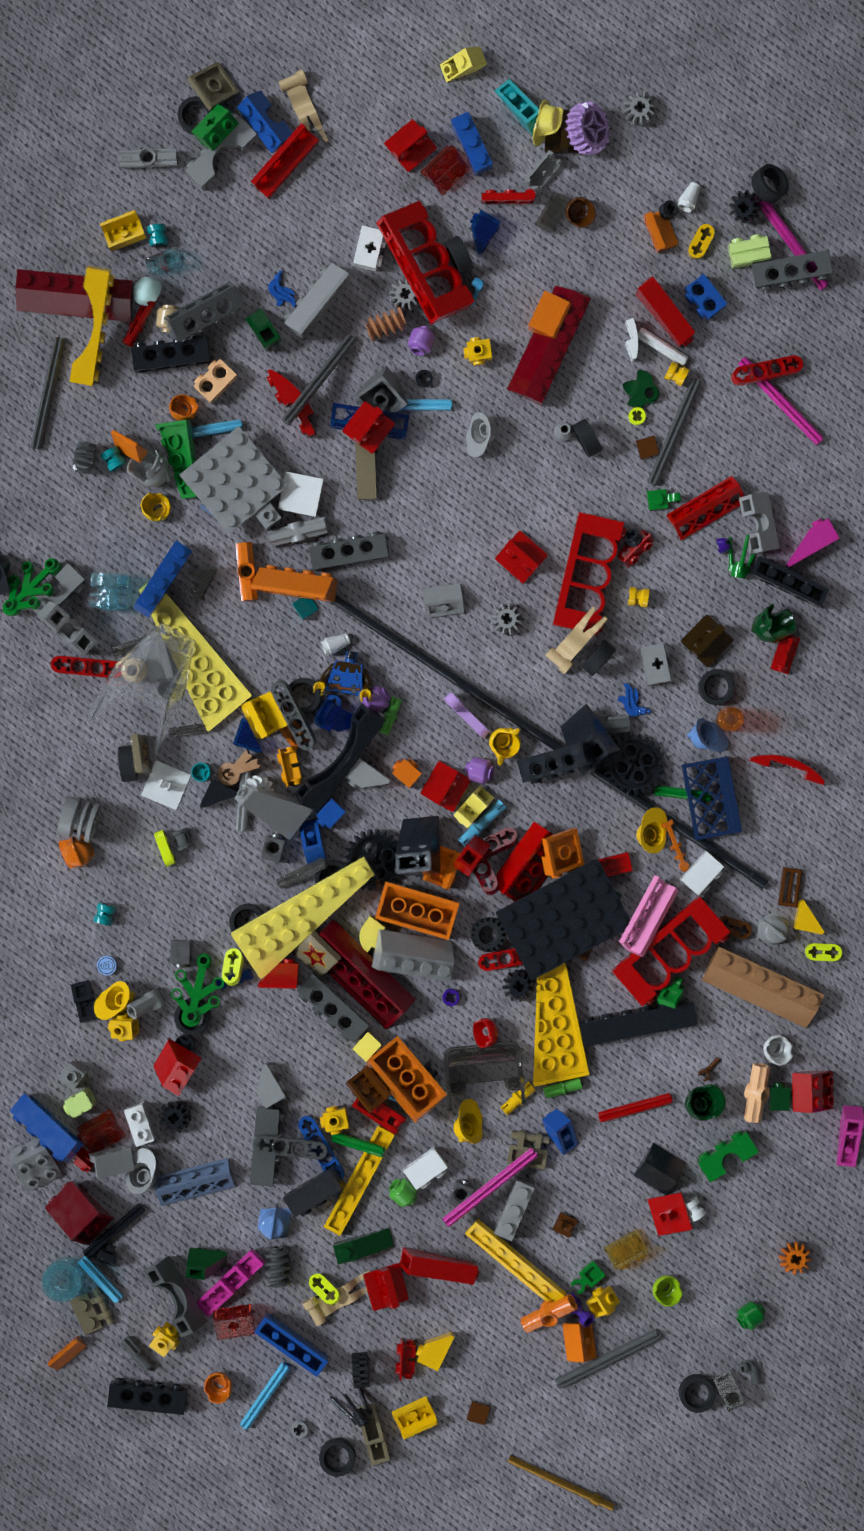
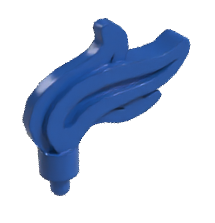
M280 270L269 283L268 290L277 300V306H281L284 300L295 307V299L290 295L294 296L295 293L290 288L281 286L282 271Z
M624 683L626 695L620 696L618 702L621 701L626 712L630 716L651 713V709L637 705V690L634 689L635 692L633 694L631 686Z

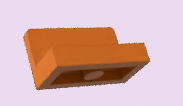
M659 211L653 214L652 212L644 214L643 218L657 253L678 245L669 220L663 219Z
M580 1322L563 1323L567 1361L584 1363L597 1358L592 1324L588 1327H583Z

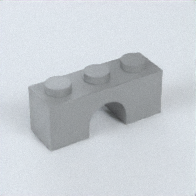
M769 492L751 494L739 498L742 516L752 517L756 523V531L749 538L750 555L780 549Z
M68 563L55 576L61 583L59 595L56 597L46 595L35 596L41 601V605L34 611L38 614L49 601L57 604L59 607H66L72 601L71 596L75 592L77 594L85 588L86 585L84 583L87 580Z
M51 601L37 614L46 625L81 655L85 656L97 642L89 633L76 625L63 609Z
M516 1177L506 1206L494 1228V1234L510 1241L513 1240L535 1189L533 1184Z

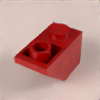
M474 835L453 866L469 877L490 848V845Z

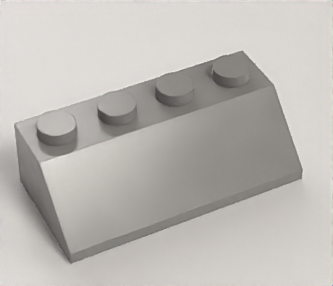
M333 263L330 266L326 265L322 269L319 280H314L308 288V294L306 296L302 295L296 303L297 308L294 311H289L284 318L285 326L302 340H304L350 282L349 273Z
M379 929L372 967L381 971L451 982L454 968L452 941Z

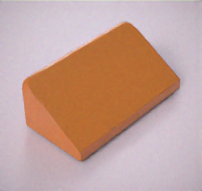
M111 431L114 445L118 447L119 451L141 463L148 451L117 431Z
M77 1336L48 1361L47 1365L60 1370L87 1345Z

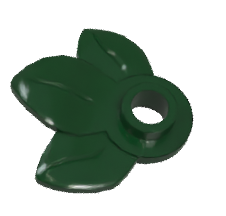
M644 370L637 371L636 380L627 381L622 385L624 391L631 397L628 405L633 408H641L646 403H654L660 395L658 387L653 385L652 376ZM651 390L654 393L653 397H648L646 392Z

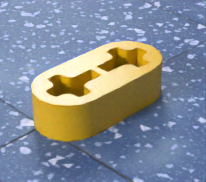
M703 224L698 228L688 248V254L692 259H700L704 256L715 234L714 228L711 225ZM707 228L711 236H706L703 241L701 240L703 233L700 231H705ZM698 243H701L700 251L702 253L694 255L692 247L696 248Z

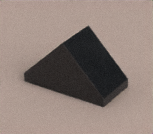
M211 780L200 806L204 808L237 795L238 791L215 780Z

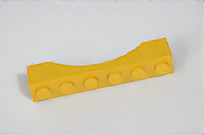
M92 265L86 267L84 288L89 295L93 308V331L86 349L72 363L70 382L93 386L95 381H99L100 370H97L98 362L101 363L103 351H100L101 344H104L106 332H103L104 325H107L109 314L106 313V308L110 306L112 297L109 294L110 286L113 287L115 277L112 275V269Z

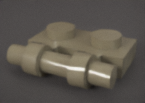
M519 1130V1132L512 1131L511 1138L518 1139L517 1145H509L507 1164H511L532 1148L538 1157L526 1167L545 1170L548 1150L541 1149V1143L549 1144L550 1137L543 1136L542 1133L529 1134L523 1130ZM524 1140L535 1142V1146H523Z
M99 1287L92 1290L95 1295L93 1298H90L88 1292L69 1300L85 1335L103 1328L102 1319H106L108 1325L115 1322L112 1316L113 1312L108 1308L105 1301L106 1296ZM98 1303L102 1313L97 1314L93 1304Z

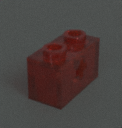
M251 1304L213 1310V1324L217 1340L255 1334V1320Z

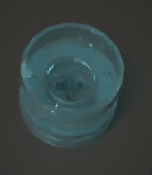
M90 573V586L98 588V592L90 593L89 597L98 598V601H89V606L107 611L129 609V603L121 602V599H130V596L122 594L121 590L130 588L131 576L114 573Z
M68 1256L59 1257L48 1266L41 1279L42 1289L47 1297L56 1302H68L75 1298L84 1286L86 1279L85 1270L79 1265V1261ZM60 1278H62V1280H65V1279H66V1282H65L64 1285H63L62 1282H59V1279H60Z

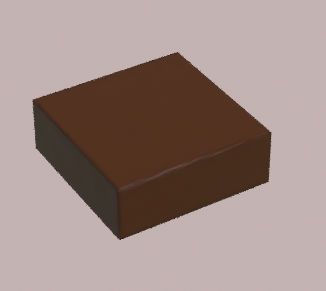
M655 436L635 441L640 460L659 455Z
M471 1401L466 1420L485 1425L490 1406Z

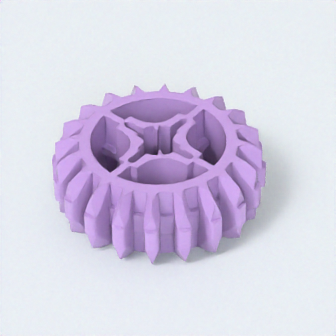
M588 101L578 103L567 114L568 120L565 121L568 125L565 129L569 134L567 137L570 138V144L574 145V150H578L579 154H597L606 148V144L609 143L608 137L611 136L608 132V129L611 128L608 126L609 119H606V112H602V107H599L597 103Z

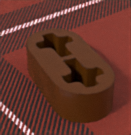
M725 915L719 917L721 921L728 919L727 922L733 925L732 928L727 927L730 931L728 935L740 939H746L751 935L752 929L748 923ZM746 925L748 933H744L741 936L740 932L735 930V926L742 927Z

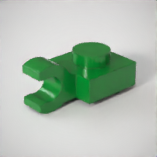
M666 489L647 491L649 511L668 509V503L681 501L680 493L666 494Z
M675 977L671 986L667 985L663 988L657 998L658 1004L676 1009L683 997V978Z

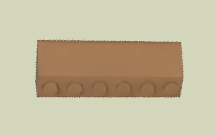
M719 946L716 947L702 977V981L805 1028L817 1013L824 994Z

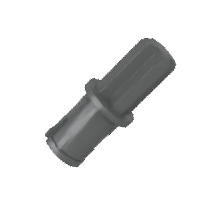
M130 1336L122 1340L121 1345L144 1372L154 1364L145 1355L143 1348L140 1349Z

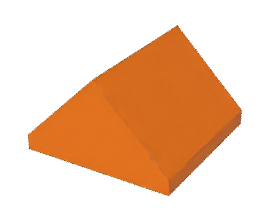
M544 290L527 330L556 338L572 303Z

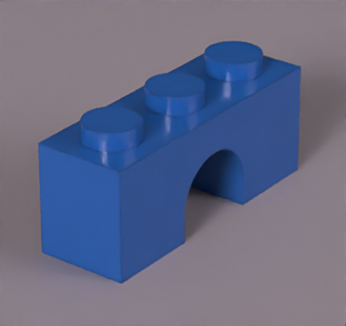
M260 90L246 96L237 109L272 154L283 145L293 132L284 121L276 123L268 117L266 112L271 108L272 104Z
M469 112L451 119V126L458 141L463 146L474 175L477 176L492 169L493 163Z

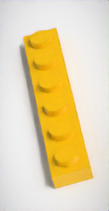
M378 1125L369 1142L385 1147L387 1150L395 1134ZM363 1152L343 1189V1193L330 1213L324 1228L341 1236L383 1157Z
M477 1219L465 1232L471 1240L544 1301L555 1302L565 1296L566 1292L500 1236L494 1234V1231L481 1220Z

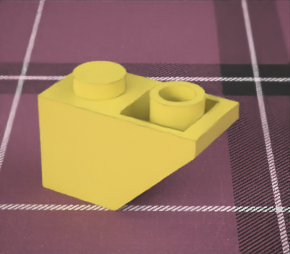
M479 46L464 48L441 63L440 67L446 82H450L478 71L487 63Z

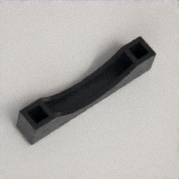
M361 703L351 717L349 737L340 755L326 769L305 779L294 795L300 803L316 812L326 804L332 792L337 789L338 784L348 774L353 764L358 761L365 748L370 745L373 737L382 729L385 719L377 711Z

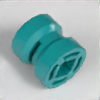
M159 223L147 226V232L151 235L149 240L150 247L169 244L168 237L164 234L166 232L165 224Z
M117 446L109 448L100 455L103 461L107 462V468L110 472L119 469L127 463L120 456Z
M197 763L191 769L192 777L199 782L207 781L212 773L210 766L206 763Z
M98 902V911L93 921L112 926V915L115 913L116 907Z

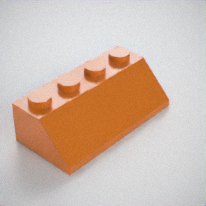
M266 565V568H259L251 584V589L260 592L335 602L338 579L332 578L333 574L321 573V576L314 575L313 571L303 570V573H296V569L285 567L284 571L277 570V566Z
M385 881L375 919L449 940L460 903Z
M398 1036L367 1061L366 1065L376 1072L377 1078L381 1083L387 1085L390 1094L415 1123L427 1115L447 1096L445 1091Z

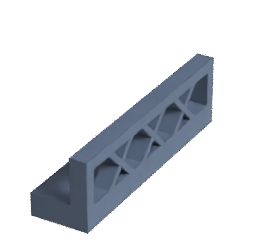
M226 1158L157 1176L154 1186L160 1205L163 1206L233 1188L235 1183L231 1175L229 1160ZM227 1178H228V1180H229V1182H225V1183H220V1182H219L220 1180L227 1179ZM204 1184H208V1185H209L208 1187H205V1188L200 1187L201 1185H204ZM184 1189H190V1192L186 1193L181 1191ZM168 1193L172 1194V1196L166 1198L162 1196Z

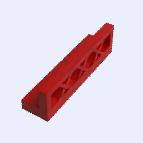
M301 123L250 182L270 199L319 143V140Z
M730 476L666 516L682 541L739 507V499L734 502H730V500L737 493L740 498L744 497V493L739 483ZM722 504L721 510L715 512V507ZM706 514L704 520L701 522L697 521L700 515ZM690 524L686 531L681 532L680 527Z

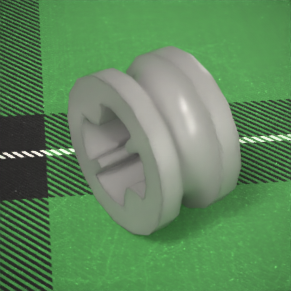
M297 1420L292 1424L291 1434L295 1438L301 1439L307 1435L308 1425L305 1421ZM298 1425H302V1429L305 1428V1431L297 1434V1430L294 1431V1427L297 1428Z

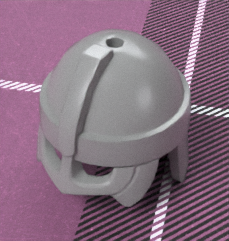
M146 449L148 453L141 463L131 458L127 465V474L146 487H158L171 480L167 461L157 450L155 451L156 455Z

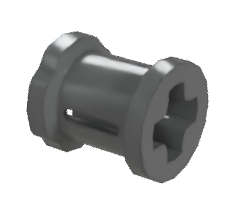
M188 827L172 833L179 846L177 848L178 851L194 846L187 832L189 830Z

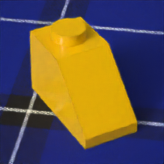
M449 1332L426 1340L424 1345L420 1344L416 1351V1355H418L417 1362L438 1371L452 1344L455 1333Z

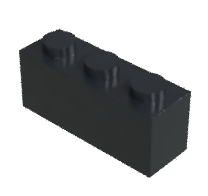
M333 1165L288 1192L283 1197V1200L294 1217L300 1214L303 1217L312 1211L310 1208L315 1205L320 1207L327 1202V1198L331 1196L336 1198L342 1194V1189L346 1186V1183Z

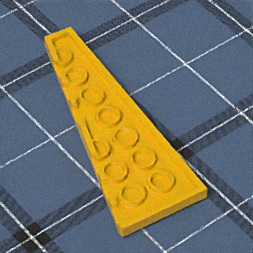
M566 963L537 978L533 1068L534 1087L589 1075Z

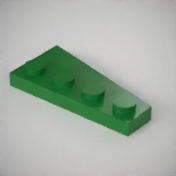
M182 420L155 424L157 431L161 433L162 445L166 447L169 458H167L169 465H172L175 474L173 476L181 499L197 497L180 477L183 471L196 462L191 421Z

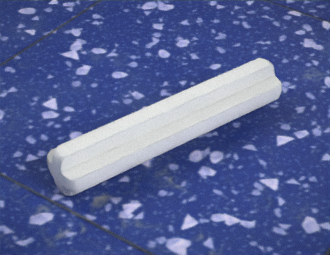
M641 328L637 333L640 340L680 366H684L687 362L688 356L645 328Z

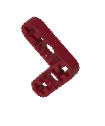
M510 827L482 839L487 844L492 841L497 842V847L492 850L488 849L473 870L482 890L487 895L496 894L500 887L487 859L513 847L519 840L516 830ZM510 834L512 840H509L506 835ZM480 866H487L488 869L485 873L480 874L477 872ZM487 878H489L490 882L492 883L493 888L489 889L488 884L485 880Z

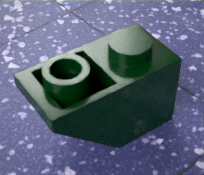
M262 309L245 318L265 351H268L282 341Z
M189 1247L186 1278L205 1280L227 1266L228 1252Z

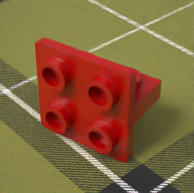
M411 119L384 142L386 148L408 173L437 149L436 145L428 137L427 130L423 126L420 127L414 119Z
M364 401L342 432L369 453L374 454L395 426V423L383 415L381 409L378 407L374 408Z
M518 531L495 557V560L521 583H524L548 555L523 532Z
M438 761L420 794L447 810L454 812L471 781L467 776Z
M399 1263L363 1274L373 1311L386 1307L394 1309L400 1307L399 1303L409 1300Z

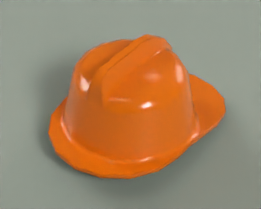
M72 836L71 839L58 841L64 861L69 868L82 867L88 864L92 857L95 856L91 843L84 842L85 836H82L81 840H77V837Z

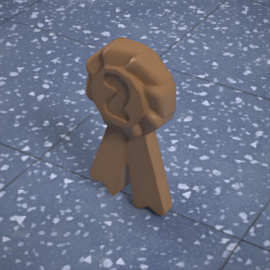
M245 750L235 763H224L218 769L217 777L223 785L233 786L240 781L241 773L261 768V765L258 763L259 759L248 762L254 755L250 754L249 750Z

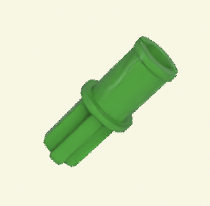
M391 696L389 706L386 712L383 713L385 714V723L379 731L380 733L390 734L393 723L398 718L397 713L403 700Z
M578 1077L565 1082L560 1081L561 1083L543 1088L545 1097L550 1098L561 1094L565 1096L568 1092L582 1089V1085Z

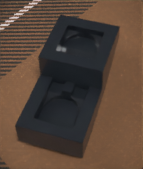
M90 980L70 984L80 1023L99 1019L94 1012L95 999Z

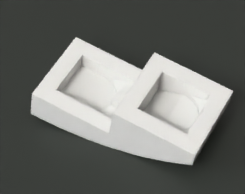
M631 318L625 322L631 338L625 342V346L631 361H635L638 353V334L634 318Z

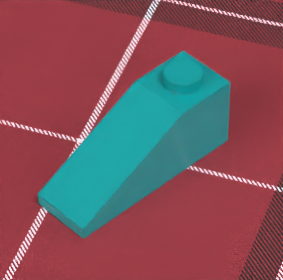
M508 79L495 90V93L520 124L533 136L539 108Z

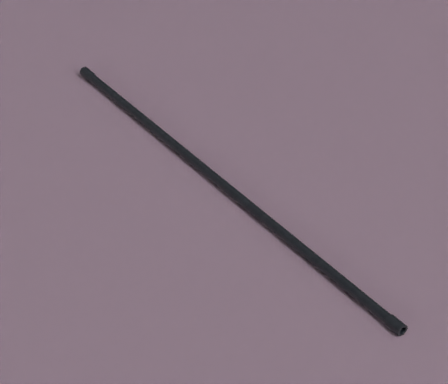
M335 596V602H329L551 749L556 750L565 747L339 596ZM598 769L590 774L619 793L620 787L612 788L614 782H607L610 776L604 775L605 772ZM625 789L619 793L645 811L656 807L638 794L634 796L633 791L629 795H626ZM665 813L667 821L673 819L674 823L671 825L673 830L746 877L759 888L763 889L769 881L767 878L751 870L706 839L695 840L694 832Z

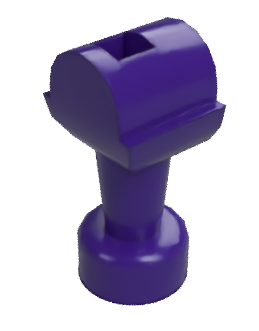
M571 1292L570 1294L575 1298L578 1309L571 1312V1314L578 1315L580 1317L579 1322L583 1327H588L595 1320V1316L590 1311L585 1312L581 1306L582 1301Z

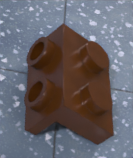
M367 1065L345 1083L369 1113L385 1102L391 1095L387 1085L381 1083L377 1078L376 1072Z

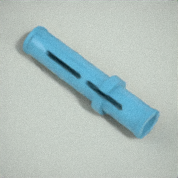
M498 799L457 840L465 847L474 835L480 837L482 835L481 832L507 807Z

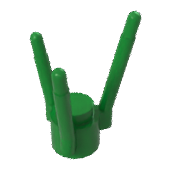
M746 535L740 562L735 561V565H733L732 537L728 538L731 545L728 551V571H731L730 576L745 579L746 574L749 575L750 567L756 554H751L748 563H744L750 535Z

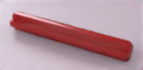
M666 1093L598 1113L599 1121L606 1122L673 1103L671 1094Z

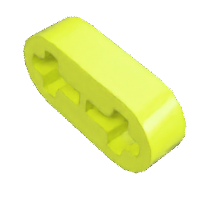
M164 830L155 832L154 836L166 867L176 864Z
M810 943L805 948V955L813 961H837L842 956V950L836 944ZM813 946H815L816 950H822V954H815V957H812L809 950H812ZM832 947H835L838 954L831 958V955L825 954V951H830Z
M235 948L226 952L222 970V978L229 986L238 984L243 966V955ZM234 954H236L238 959H235L234 965H232L233 962L230 959V957H233ZM233 969V974L235 975V977H232L231 980H229L227 975H231V970Z
M314 1274L310 1277V1288L325 1303L336 1305L340 1301V1292L323 1275ZM315 1279H322L321 1284L324 1286L323 1289H321L319 1286L314 1287L316 1284L314 1282ZM327 1290L331 1293L335 1292L334 1300H327L329 1298L325 1293Z

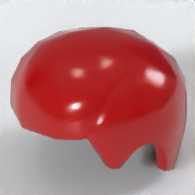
M482 1018L474 1022L473 1036L476 1044L480 1048L493 1046L497 1042L499 1030L493 1020ZM484 1027H487L489 1035H484L482 1031Z

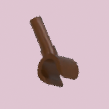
M716 1057L709 1066L700 1069L698 1076L702 1072L707 1073V1077L703 1079V1081H707L711 1070L720 1059Z

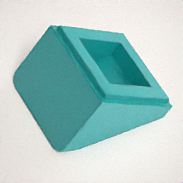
M300 598L292 603L303 620L319 610L312 599Z

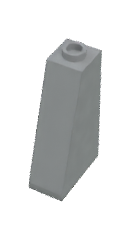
M247 783L239 789L234 798L241 806L288 840L292 838L313 811L297 799Z

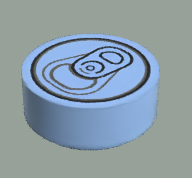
M104 956L97 963V969L103 975H110L117 968L116 960L111 956Z

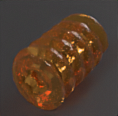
M735 707L723 708L716 716L718 727L724 731H736L744 722V715ZM733 716L734 720L727 722L726 718Z

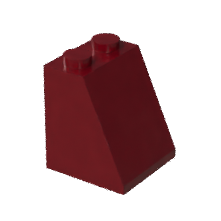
M74 1181L64 1184L62 1190L56 1196H53L45 1207L71 1241L87 1246L114 1219L79 1183Z

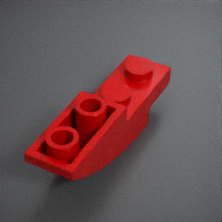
M272 369L267 370L269 376L266 378L271 387L275 386L278 392L275 396L279 404L283 403L285 407L293 405L301 392L279 373ZM307 403L297 417H299L302 423L299 427L303 435L307 434L311 438L316 434L308 417L314 415V412L309 403Z

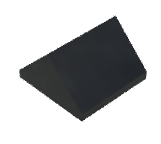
M652 1143L633 1175L664 1195H667L678 1182L686 1162L657 1144Z

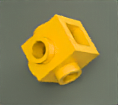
M481 337L470 338V341L466 343L467 347L463 348L464 358L469 360V364L473 363L474 366L484 365L485 361H492L490 339L481 340ZM478 349V350H480L481 352H480V353H475L474 351Z
M127 1012L116 1014L108 1024L111 1039H118V1041L133 1040L140 1033L139 1018L133 1020Z
M330 1106L326 1108V1111H323L320 1123L321 1127L325 1128L326 1133L331 1132V1135L342 1133V1129L349 1128L346 1107L337 1108V1106ZM335 1118L337 1122H332L331 1119Z
M600 1286L592 1292L593 1295L585 1302L595 1318L603 1315L608 1316L612 1314L620 1300L611 1286L605 1288Z
M167 1321L162 1327L158 1326L152 1334L154 1338L149 1347L165 1357L170 1349L174 1351L180 1343V1340H178L180 1335L175 1326Z

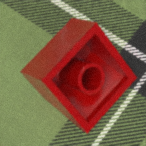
M169 1038L153 1067L162 1087L180 1096L202 1058Z

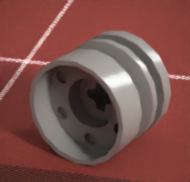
M68 796L61 812L57 834L71 837L74 830H76L77 840H81L85 833L84 842L90 843L99 825L101 805L95 803L92 811H90L91 802L88 801L84 809H82L81 799Z

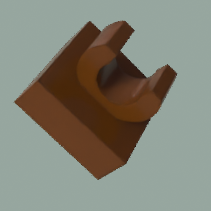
M560 1212L552 1230L570 1238L578 1220Z

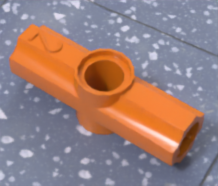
M252 542L236 543L241 601L258 600L257 590L251 589V584L256 576ZM244 567H251L252 573L250 576L244 577L242 575Z
M570 1294L555 1302L544 1301L540 1305V1309L521 1318L523 1329L529 1333L542 1326H555L559 1318L578 1309L575 1298Z

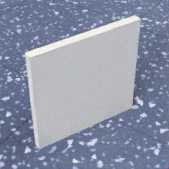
M285 472L284 481L288 487L281 492L278 509L316 517L323 479Z
M156 760L141 796L177 810L191 775Z

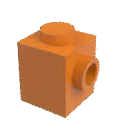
M399 759L392 767L394 769L392 774L408 788L413 785L422 773L416 769L418 765L411 759L408 761L406 759L403 761Z

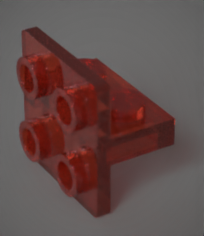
M447 145L420 173L436 187L441 195H444L469 171V167L453 145L450 147Z
M111 1108L77 1127L80 1133L77 1135L78 1139L92 1153L102 1151L126 1137V1133L119 1126Z

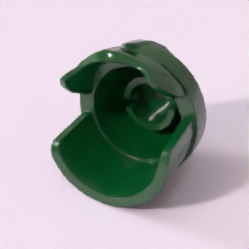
M771 604L755 617L751 631L763 642L777 643L783 640V638L797 631V624L790 610L786 609L774 615L772 613L774 604Z
M708 1084L691 1090L686 1096L684 1108L695 1120L707 1121L723 1113L726 1099L718 1086Z

